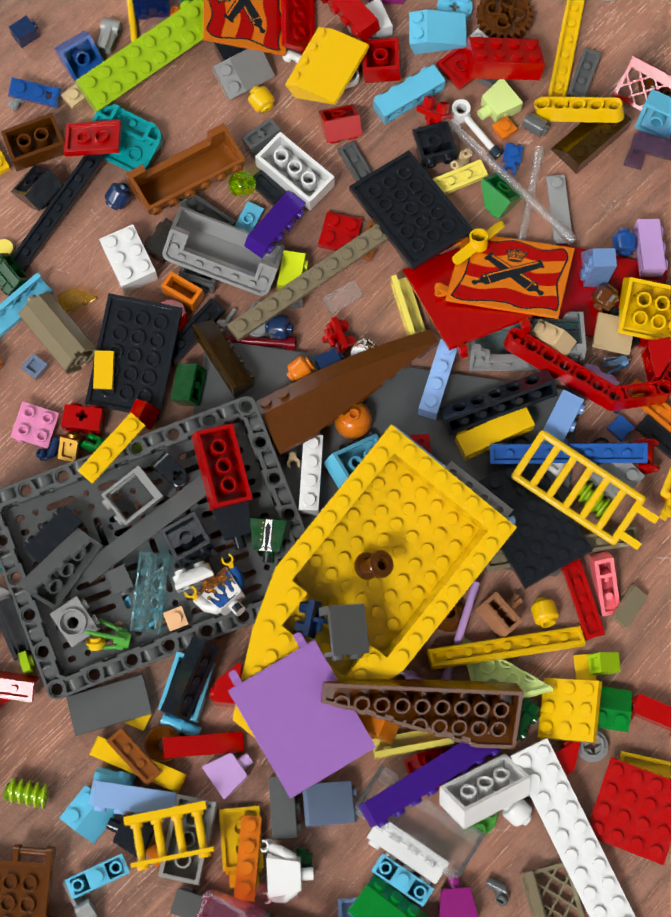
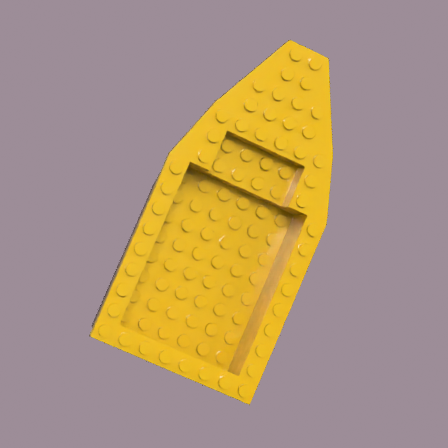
M391 424L275 567L252 628L241 677L242 682L300 648L293 637L297 633L294 630L297 620L305 622L306 614L299 612V605L301 601H309L310 599L322 602V607L346 604H364L370 653L362 654L360 659H350V656H344V660L332 661V657H326L325 659L338 681L393 678L406 668L517 527ZM377 550H384L390 554L393 560V570L386 578L374 577L370 580H364L356 574L354 563L359 554L363 552L373 554ZM323 624L322 631L316 632L315 639L303 636L307 644L315 640L322 654L331 652L329 625ZM235 704L232 720L254 737Z

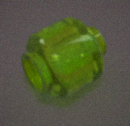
M241 172L230 177L228 186L230 192L235 197H243L254 192L256 182L250 173Z

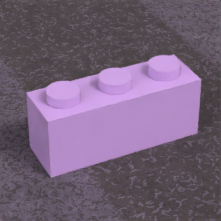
M637 219L633 229L637 241L636 253L640 278L662 277L668 268V260L664 256L666 245L662 241L664 230L663 226H660V219Z

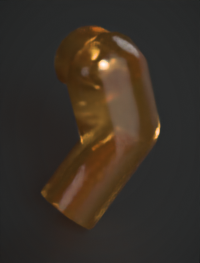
M222 572L214 577L205 579L201 584V588L205 593H211L214 587L228 581V577L225 572Z

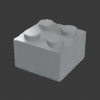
M602 463L600 465L601 468L633 489L645 477L632 463ZM593 472L587 482L593 481V487L597 488L603 478ZM610 483L604 491V498H611L609 502L611 503L620 489Z

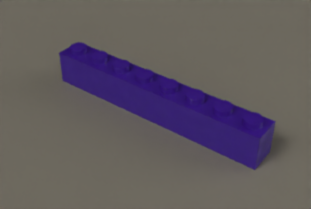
M463 742L458 743L363 802L358 807L370 828L376 825L381 828L390 822L388 818L392 815L395 817L402 815L406 812L405 807L408 805L416 806L423 801L421 799L422 796L427 794L429 797L439 791L437 787L441 784L444 785L454 780L453 777L457 774L462 776L471 771L469 768L471 765L475 764V766H478L486 761L485 756L490 754L492 757L502 750L498 748H476Z

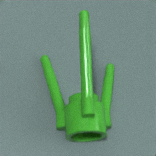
M99 619L100 623L119 632L111 635L85 630L86 634L112 639L113 644H117L104 645L105 647L102 650L117 649L123 651V648H129L132 633L127 632L128 629Z

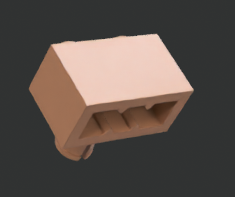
M495 592L476 609V612L499 638L506 637L523 622L514 612L523 603L521 598L514 602L519 597L517 594H513L505 602Z

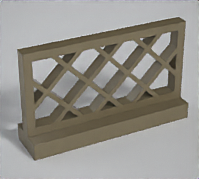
M563 862L520 874L531 917H549L551 913L558 917H566L570 907L577 911L578 917H584L578 893L566 868L564 881L554 876L558 868H565ZM544 873L549 876L545 886L538 883L536 874ZM552 879L561 884L557 895L547 889ZM564 887L571 890L572 897L569 902L560 897ZM545 892L555 897L550 907L543 903L542 898ZM558 900L567 905L563 915L553 910Z

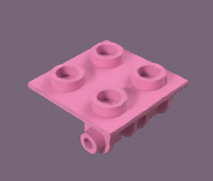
M22 401L10 437L20 443L27 442L48 449L59 413Z

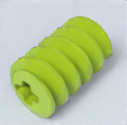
M593 481L588 484L586 483L578 496L580 495L579 503L586 501L584 507L597 489H592ZM605 493L602 494L590 512L591 514L597 512L596 519L601 518L609 506L611 498L604 500Z
M13 777L11 782H8L5 787L3 800L7 801L10 798L11 803L18 801V804L22 805L25 802L26 806H31L33 803L34 808H38L41 805V808L45 809L49 796L47 783L40 788V783L36 782L33 787L32 780H29L24 785L23 778H21L19 783H16V777Z

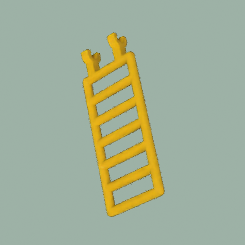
M545 430L539 432L511 474V478L611 545H616L621 539L638 550L642 543L625 533L636 514L639 513L654 524L660 518L642 506L646 501L644 495ZM545 439L554 447L532 480L529 481L521 476V473ZM563 451L570 458L549 490L545 492L537 485L559 452ZM578 461L587 468L564 503H562L553 496ZM593 472H595L603 480L581 513L578 514L570 506ZM611 483L620 490L595 525L586 518ZM628 494L636 499V502L612 536L604 531L603 528L625 495Z

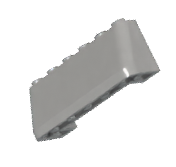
M180 206L170 228L163 249V257L168 262L253 294L264 296L271 288L285 245L276 242V246L271 254L267 253L263 258H260L244 246L250 232Z

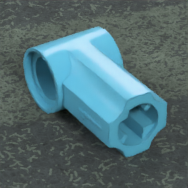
M97 767L93 780L133 786L136 775Z

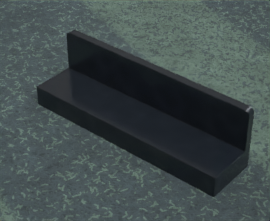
M192 637L160 711L189 722L220 647L207 640Z

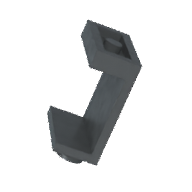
M364 604L329 605L319 608V616H328L331 652L323 653L324 658L332 657V661L344 660V656H350V659H360L362 654L370 653Z

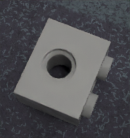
M78 596L50 613L71 647L77 646L91 636L86 634L85 630L96 632L101 630L98 626L101 624L95 614L91 616L87 610L90 608L84 598L80 599ZM73 617L79 621L78 626L74 629L69 626V620Z

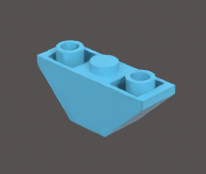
M383 853L371 870L422 907L434 890V888Z
M119 854L66 879L65 882L72 899H75L129 874L130 871L123 854Z

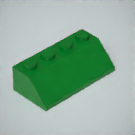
M376 874L373 875L347 911L354 917H429Z

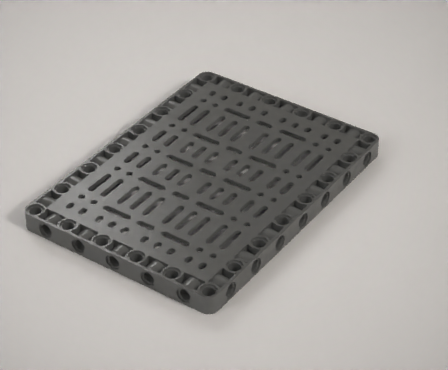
M248 396L241 397L136 437L94 484L77 471L91 456L88 455L0 489V538L3 536L8 538V543L5 546H0V566L49 697L52 699H63L175 655L176 652L185 651L192 637L210 641L255 623L270 583L269 579L278 565V560L286 555L303 534L305 527L253 398ZM244 403H249L252 409L245 412L241 409V406ZM208 417H214L216 422L209 426L205 423V420ZM233 423L235 434L238 435L239 448H243L241 453L244 466H250V470L246 472L247 479H254L256 481L255 484L249 485L251 494L253 495L256 492L261 494L259 498H253L249 501L250 517L260 518L261 514L268 513V518L286 520L283 517V513L286 510H291L294 513V517L291 519L292 525L286 550L275 552L274 563L263 562V557H260L257 550L253 549L251 535L244 536L247 545L245 548L235 550V547L219 553L215 549L211 550L212 553L209 555V559L215 572L214 576L224 567L229 568L228 566L220 565L221 557L225 560L230 558L228 553L235 556L243 552H249V557L233 563L238 566L242 574L250 570L256 571V575L244 579L245 588L257 583L262 585L261 589L244 595L245 599L241 602L245 607V611L249 613L248 621L241 622L232 611L225 616L221 613L212 614L204 611L197 614L192 613V609L198 606L193 600H187L184 592L189 595L193 593V590L190 588L178 593L172 577L176 576L175 572L186 568L188 571L194 568L193 565L203 561V558L201 556L198 557L189 567L175 568L174 565L177 562L173 555L169 553L170 549L159 531L152 537L155 539L159 550L157 556L153 554L148 540L117 563V567L124 564L128 569V566L142 560L147 561V564L132 571L128 570L132 580L149 573L152 574L150 580L136 584L134 588H131L132 592L128 594L132 604L131 608H126L121 594H115L106 573L102 575L106 577L104 582L78 591L77 586L88 581L82 573L57 607L58 609L68 599H73L76 596L80 597V599L87 598L109 589L111 591L110 595L88 603L90 608L87 610L91 612L115 603V609L96 617L112 624L121 621L123 623L121 628L128 629L127 632L132 633L129 648H123V651L117 649L91 651V654L86 656L85 651L89 649L85 640L75 647L65 649L63 644L68 641L62 632L57 630V624L50 615L54 609L31 596L18 585L20 582L14 583L12 581L15 573L21 574L22 581L35 569L33 564L36 561L23 549L26 546L24 542L31 535L35 536L40 531L38 529L39 524H43L45 521L49 522L54 517L52 514L57 508L47 510V506L75 496L76 500L61 507L67 506L71 511L79 509L81 514L77 517L84 522L79 529L87 528L86 534L102 545L94 523V519L99 518L109 545L119 537L115 536V531L126 526L125 524L120 526L117 521L114 523L110 522V518L115 516L116 513L112 508L108 511L101 502L104 500L101 494L108 489L99 491L98 487L113 480L118 482L138 465L141 469L152 466L164 451L171 455L184 470L198 464L196 455L184 460L180 459L181 454L194 450L191 438L193 433ZM171 431H178L179 437L177 439L169 438ZM257 439H264L266 445L259 448L255 445ZM135 444L143 446L140 453L132 452ZM200 469L186 473L188 481L182 489L201 475ZM156 470L146 474L151 481L159 478L163 479L161 484L155 486L163 497L169 496L171 498L177 493V487ZM63 472L69 473V478L66 481L59 480V476ZM177 474L176 480H182L183 478ZM273 474L280 477V481L276 484L269 481V477ZM136 477L114 494L122 495V498L114 501V504L122 513H129V516L126 518L128 519L137 512L136 502H140L143 507L154 497ZM31 486V493L26 496L23 495V488ZM134 488L136 489V493L131 494L130 490ZM89 491V496H84V492ZM208 502L201 505L196 503L190 508L191 513L195 512L214 548L233 541V539L225 541L223 536L215 539L210 538L212 533L220 529L214 516L202 517L204 512L210 511ZM93 504L95 506L94 509L90 510L89 505ZM160 505L152 507L149 511L145 513V515L147 516ZM35 510L39 511V514L37 516H34L33 514ZM184 512L181 516H179L177 519H175V520H174L173 522H171L169 525H171V524H173L174 522H176V521H178V520L184 518L185 516H187V515H189V514H185V512ZM21 515L25 517V519L21 522H17L16 520L17 517ZM138 518L131 525L134 526L135 524H137L140 521V518ZM109 524H112L113 530L108 527ZM29 529L30 533L23 536L22 531ZM102 546L98 552H100L106 546ZM161 563L165 565L173 587L172 592L167 591L160 573L159 564ZM268 564L270 569L265 570L264 565ZM207 582L195 586L196 590L198 591ZM153 587L157 588V592L144 598L138 597V594ZM174 600L178 601L177 606H174L172 604ZM161 605L164 606L162 612L149 617L145 616L147 610ZM182 606L189 623L188 625L171 632L168 625L156 630L148 628L141 630V636L136 635L137 630H140L141 627L156 619H158L157 622L165 620L164 612ZM30 609L34 610V619L27 620L26 612ZM132 616L137 618L136 622L131 621ZM71 618V619L69 620V626H70L72 629H74V628H76V627H75L74 622H73V620H72V618ZM102 623L98 625L100 629L107 627ZM209 625L212 627V634L207 637L203 636L202 628ZM113 630V631L108 632V633H106V634L115 635V632H119V631ZM168 640L175 642V648L172 651L165 649L164 645ZM43 646L49 649V654L45 658L39 654ZM131 654H135L138 657V662L134 666L128 663V657ZM75 655L77 657L74 662L68 661L70 656ZM93 669L100 671V678L98 680H93L90 676ZM55 684H60L63 688L60 695H56L53 692Z

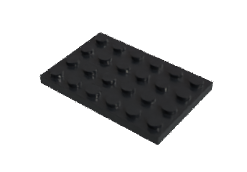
M410 150L349 186V191L374 223L380 227L389 242L412 271L462 241L474 230Z
M108 293L96 351L115 352L113 390L93 389V363L85 404L130 413L135 400L138 399L158 408L160 412L156 419H160L183 308Z
M509 464L478 482L513 509L511 516L514 515L517 528L500 550L524 589H527L591 553L593 549L572 518L511 478V474L518 464ZM528 464L521 473V476L531 481L540 465ZM544 474L537 486L547 492L552 484ZM556 492L553 497L562 502L561 498Z

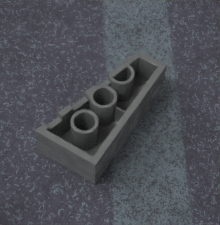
M77 527L18 585L31 596L56 610L103 545Z

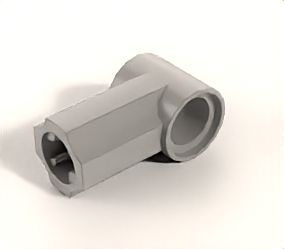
M106 17L102 19L101 33L96 44L101 54H111L115 40L121 34L122 21Z

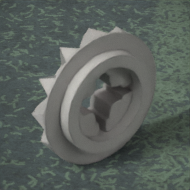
M597 731V741L593 744H600V746L594 748V752H591V749H584L589 742H580L578 754L586 762H598L608 752L607 739L599 731Z

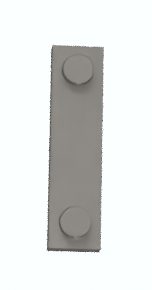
M565 175L546 176L554 245H573Z

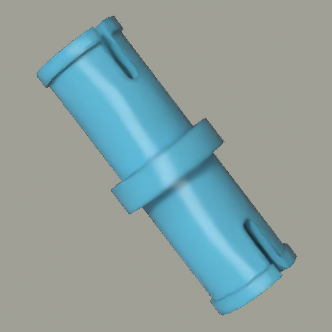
M164 713L160 725L172 727L178 734L183 733L192 736L199 735L201 727Z

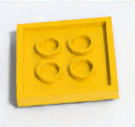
M544 678V683L551 685L553 692L542 694L538 738L596 743L602 682Z

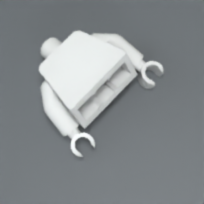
M270 838L264 839L262 842H265L267 847L261 848V851L270 852L267 854L268 890L263 892V895H268V899L264 902L265 904H269L272 901L287 903L302 890V880H314L313 867L301 868V857H297L296 853L274 843Z

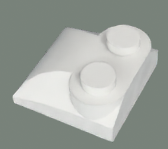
M204 561L194 564V568L188 571L186 568L176 571V576L172 577L176 591L178 593L190 589L188 586L195 587L215 577L210 564H205Z

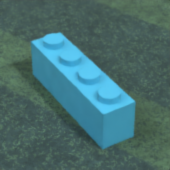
M434 64L430 67H424L418 74L407 77L403 83L392 86L386 93L378 94L373 100V109L385 125L421 104L424 96H434L443 91L446 81Z

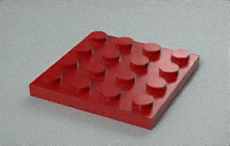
M611 757L589 821L597 840L664 866L671 846V779Z

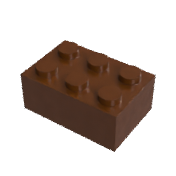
M53 112L1 131L17 172L64 155V141Z

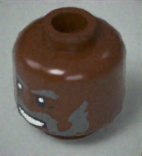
M608 283L600 285L591 296V300L594 302L592 306L599 312L603 310L611 311L619 301L618 290Z

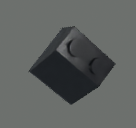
M34 165L10 192L30 208L40 211L58 193L63 183L50 169Z

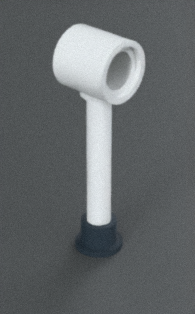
M464 99L456 100L452 106V120L458 124L466 123L489 149L492 160L498 159L504 153V150L494 145L472 120L469 102ZM457 110H463L464 113H458Z

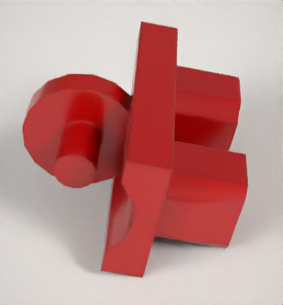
M428 95L424 96L422 105H417L416 111L426 115L427 126L437 124L446 118L452 119L453 114L448 112L449 103L439 101L436 107V97Z
M337 316L332 317L331 322L326 325L327 329L324 330L326 335L322 337L323 343H329L331 347H335L338 353L344 354L347 349L353 347L355 340L352 335L345 336L343 333L348 330L346 319L338 320Z

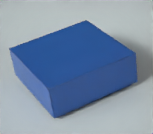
M620 415L607 427V430L621 442L635 427Z

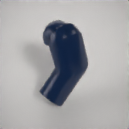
M53 437L48 449H38L36 452L37 458L41 461H47L55 457L59 450L60 439Z

